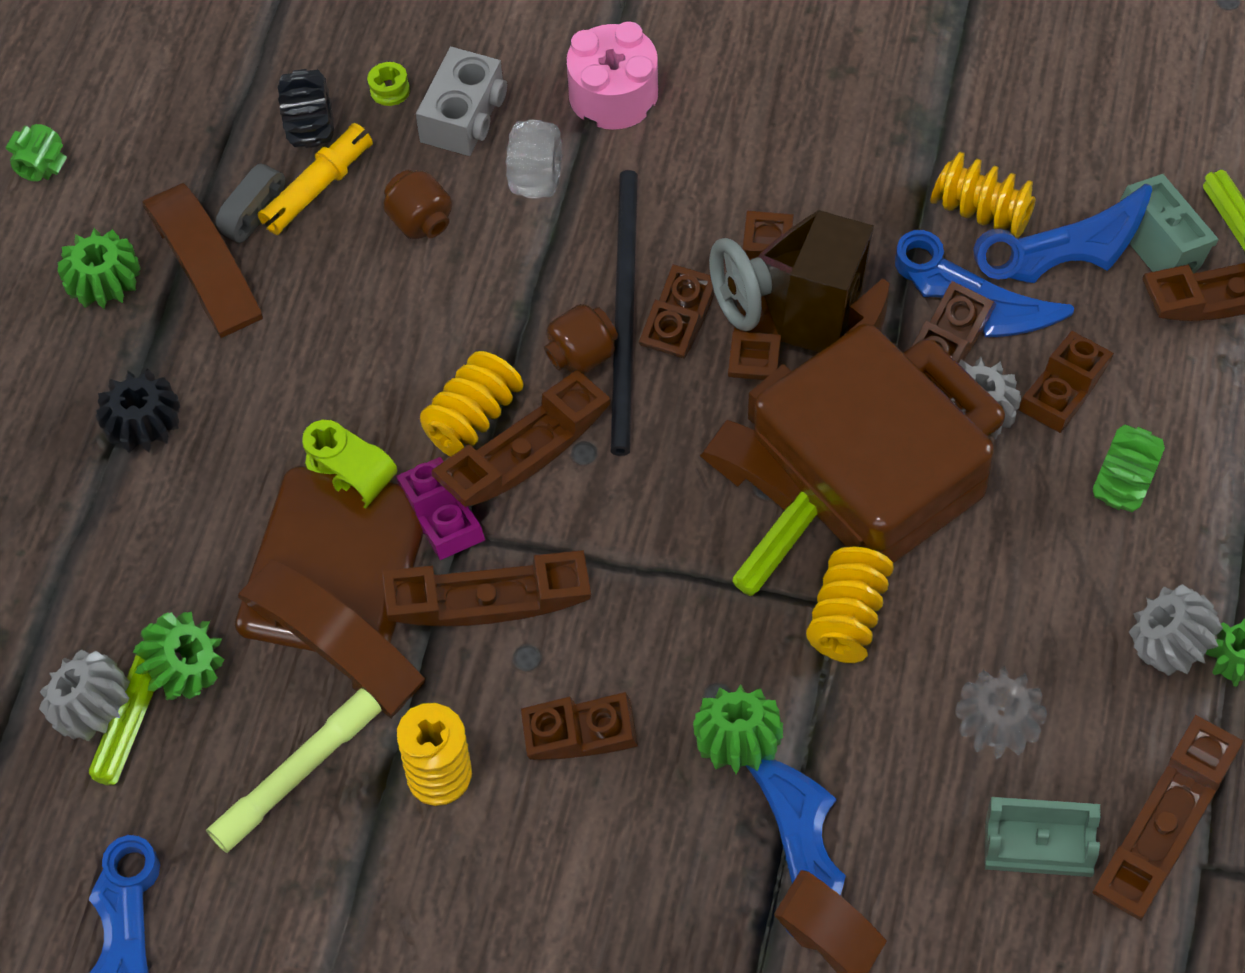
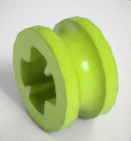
M395 62L380 63L368 73L367 81L370 93L376 103L384 106H394L405 101L409 96L410 86L406 69L401 64ZM391 80L394 85L386 87L384 81Z

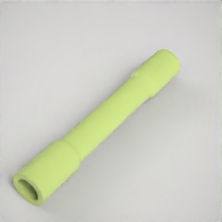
M360 688L327 719L323 727L252 792L240 798L206 829L210 838L226 853L233 849L262 822L264 816L341 744L350 741L382 711L373 696Z

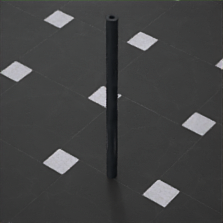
M632 170L622 171L619 175L615 329L618 338L614 341L610 449L611 453L616 456H625L630 453L638 174Z

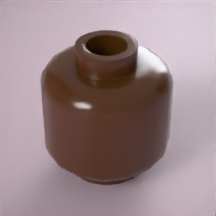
M405 170L391 179L384 190L383 209L388 217L410 239H420L426 236L434 238L440 235L449 224L448 216L452 210V199L429 172L421 170L414 172L412 170Z
M579 304L548 324L546 332L549 343L544 346V351L557 370L560 371L565 367L571 373L580 371L586 374L613 355L615 350L614 341L618 338V334L611 320L600 307L592 309L587 305Z

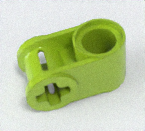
M319 420L310 424L303 433L302 443L307 453L305 461L307 469L318 473L337 474L332 480L336 491L339 492L341 488L347 491L350 486L354 487L363 497L361 501L365 502V509L397 474V466L387 453L379 447L365 442L337 422Z

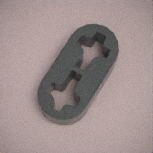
M262 163L252 168L221 206L215 222V227L219 234L238 243L245 241L261 223L257 215L258 212L264 209L284 190V174Z

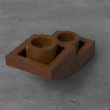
M673 264L660 299H655L639 344L685 359L696 339L715 294L710 275Z
M951 281L930 322L925 321L913 345L921 340L931 339L936 341L958 363L961 359L964 361L997 304Z
M1071 331L1049 357L1045 371L1022 397L1018 410L1061 433L1097 384L1112 360L1114 353L1094 343L1092 340Z
M726 420L700 454V457L737 487L747 479L784 510L793 503L800 493V489L790 476L756 439L754 430L744 425Z
M626 692L575 704L569 696L521 708L526 752L530 760L584 757L638 747L631 700Z
M800 870L774 913V916L801 947L817 950L837 973H869L887 942L880 932L849 902L808 871Z

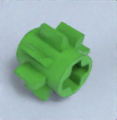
M34 124L30 128L24 126L21 132L15 131L5 148L13 153L10 159L12 169L19 176L30 181H40L42 178L49 180L52 173L58 175L67 159V156L60 152L63 147L61 137L51 128L41 124Z
M1243 619L1241 624H1236L1231 628L1226 623H1221L1223 629L1216 635L1218 647L1206 651L1207 655L1217 657L1212 673L1214 675L1222 674L1225 678L1232 680L1233 686L1236 687L1240 681L1245 680V619Z

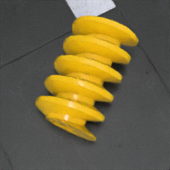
M960 151L951 162L949 161L940 173L932 191L931 204H936L943 198V207L947 211H953L960 205V215L964 218H970L977 211L978 224L987 225L994 218V229L1006 230L1011 225V233L1018 239L1025 230L1035 206L1036 200L1032 196L1033 181L1028 180L1017 190L1015 189L1016 174L1010 173L1000 183L997 181L999 167L994 165L985 176L981 175L982 160L977 158L968 169L964 168L965 153Z
M476 351L469 356L467 364L456 371L455 378H452L445 384L443 392L435 395L432 404L421 411L420 422L423 430L434 445L450 457L463 449L464 445L470 444L474 446L478 442V436L475 431L483 433L489 429L490 423L487 418L496 419L501 415L499 404L507 406L512 402L513 396L511 391L517 393L523 389L522 377L514 367L502 358L485 351Z
M855 546L843 547L832 553L828 561V570L823 576V586L817 595L818 603L812 611V621L806 630V636L811 646L821 654L842 663H857L863 661L868 656L867 650L863 646H867L872 642L873 634L870 628H874L878 623V615L874 611L880 610L883 606V597L880 594L888 590L889 583L886 577L890 576L894 570L893 562L887 556L872 549Z
M422 703L410 708L401 718L397 727V743L401 753L407 785L412 795L422 803L433 806L449 804L462 796L468 789L472 778L465 727L459 715L447 706L438 703Z

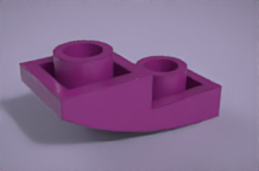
M441 457L419 464L413 469L396 476L398 484L404 491L427 540L439 560L485 541L482 527L468 506L464 507L432 477V469L444 462Z

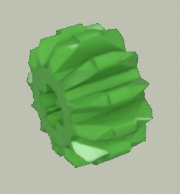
M94 228L91 236L85 239L75 234V246L62 247L61 256L63 260L57 263L63 287L71 299L78 298L79 303H82L85 308L97 301L98 305L105 309L108 300L115 299L123 303V291H136L137 281L135 277L140 275L138 258L135 257L133 246L128 239H120L113 229L104 236H101L100 232Z
M1125 424L1117 429L1093 486L1094 497L1105 502V505L1117 510L1123 509L1133 512L1140 508L1165 449L1163 439L1152 435L1151 431L1141 427L1135 428Z
M171 612L157 618L156 624L150 623L143 628L140 635L144 641L135 646L133 653L145 660V662L137 666L135 673L142 675L149 673L152 678L147 691H156L163 686L166 700H174L181 696V694L186 699H191L199 695L202 688H208L216 682L218 677L214 670L221 667L225 659L213 652V649L220 646L222 638L213 637L209 639L206 632L209 629L210 621H202L195 626L192 612H183L177 618ZM179 652L182 656V659L179 660L175 653Z
M741 684L736 692L728 693L719 687L716 698H703L700 712L695 714L693 722L694 735L697 736V749L701 754V758H711L715 770L727 764L731 765L735 774L738 773L741 766L748 765L758 771L762 762L761 759L774 760L777 746L781 744V739L783 738V723L780 722L776 700H766L762 689L746 693Z

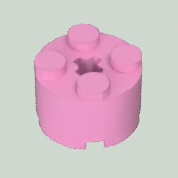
M634 22L601 25L589 30L578 31L573 35L567 54L569 101L576 115L583 120L585 116L596 121L597 127L611 130L624 129L640 123L647 117L646 112L653 104L655 106L658 100V57L652 41L642 32V28Z

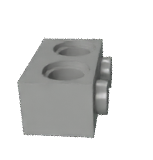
M450 46L416 112L421 143L471 156L477 141H483L487 136L490 127V115L494 107H500L506 96L507 81L502 79L501 60Z

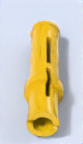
M352 123L329 148L322 147L315 154L316 160L264 209L258 212L257 215L260 222L265 224L278 213L279 216L267 229L273 234L279 235L334 179L337 181L341 180L348 173L347 167L373 145L372 138L368 133L355 144L352 143L365 129L356 123Z

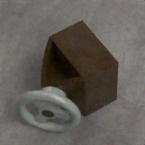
M818 210L786 231L759 254V257L749 260L745 251L734 240L729 238L717 240L710 251L709 269L713 290L721 310L734 327L741 331H750L759 323L762 310L761 297L764 296L777 333L781 335L782 342L821 352L840 339L847 331L850 306L862 294L874 225ZM724 259L727 270L726 275L724 274ZM733 299L739 301L746 312V316L740 313Z

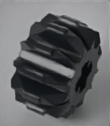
M301 69L294 70L293 73L283 74L277 88L280 115L286 139L294 147L305 146V148L317 147L322 143L331 142L334 135V117L329 89L327 88L324 75L318 69L309 71Z
M147 369L139 378H135V375L127 370L126 380L119 382L110 379L108 385L110 391L98 393L100 408L96 410L98 424L100 428H103L107 440L112 445L121 443L128 453L138 444H141L143 449L150 452L151 442L155 440L167 444L169 438L167 431L179 429L177 413L180 412L179 408L181 406L178 396L174 394L170 383L165 377L155 379L154 374Z

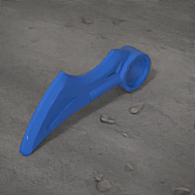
M1146 183L1117 204L1090 218L1017 239L1007 230L991 229L983 233L975 243L973 249L975 262L980 270L990 278H1011L1035 283L1050 268L1068 261L1090 262L1108 271L1122 255L1135 235L1148 206L1152 187ZM996 242H1005L1011 247L1010 259L1001 266L990 265L986 260L988 248Z
M913 230L903 235L898 242L895 254V267L899 274L914 283L923 297L943 298L951 281H954L997 304L983 328L985 337H1004L1033 332L1056 324L1073 315L1074 307L1070 304L1042 301L1008 291L944 259L943 244L931 232ZM913 248H922L931 254L932 259L925 264H917L909 260L906 253Z
M761 759L762 762L758 771L746 765L764 793L775 816L791 882H794L800 870L808 871L841 896L846 875L831 861L824 848L822 839V827L825 817L836 802V798L808 776L777 760Z
M126 835L113 841L104 852L102 859L103 870L89 897V901L101 917L104 929L102 952L90 973H149L145 948L143 892L154 885L160 872V862L155 850L146 839L139 836ZM132 852L144 855L145 866L139 874L133 877H123L118 874V863L123 856Z

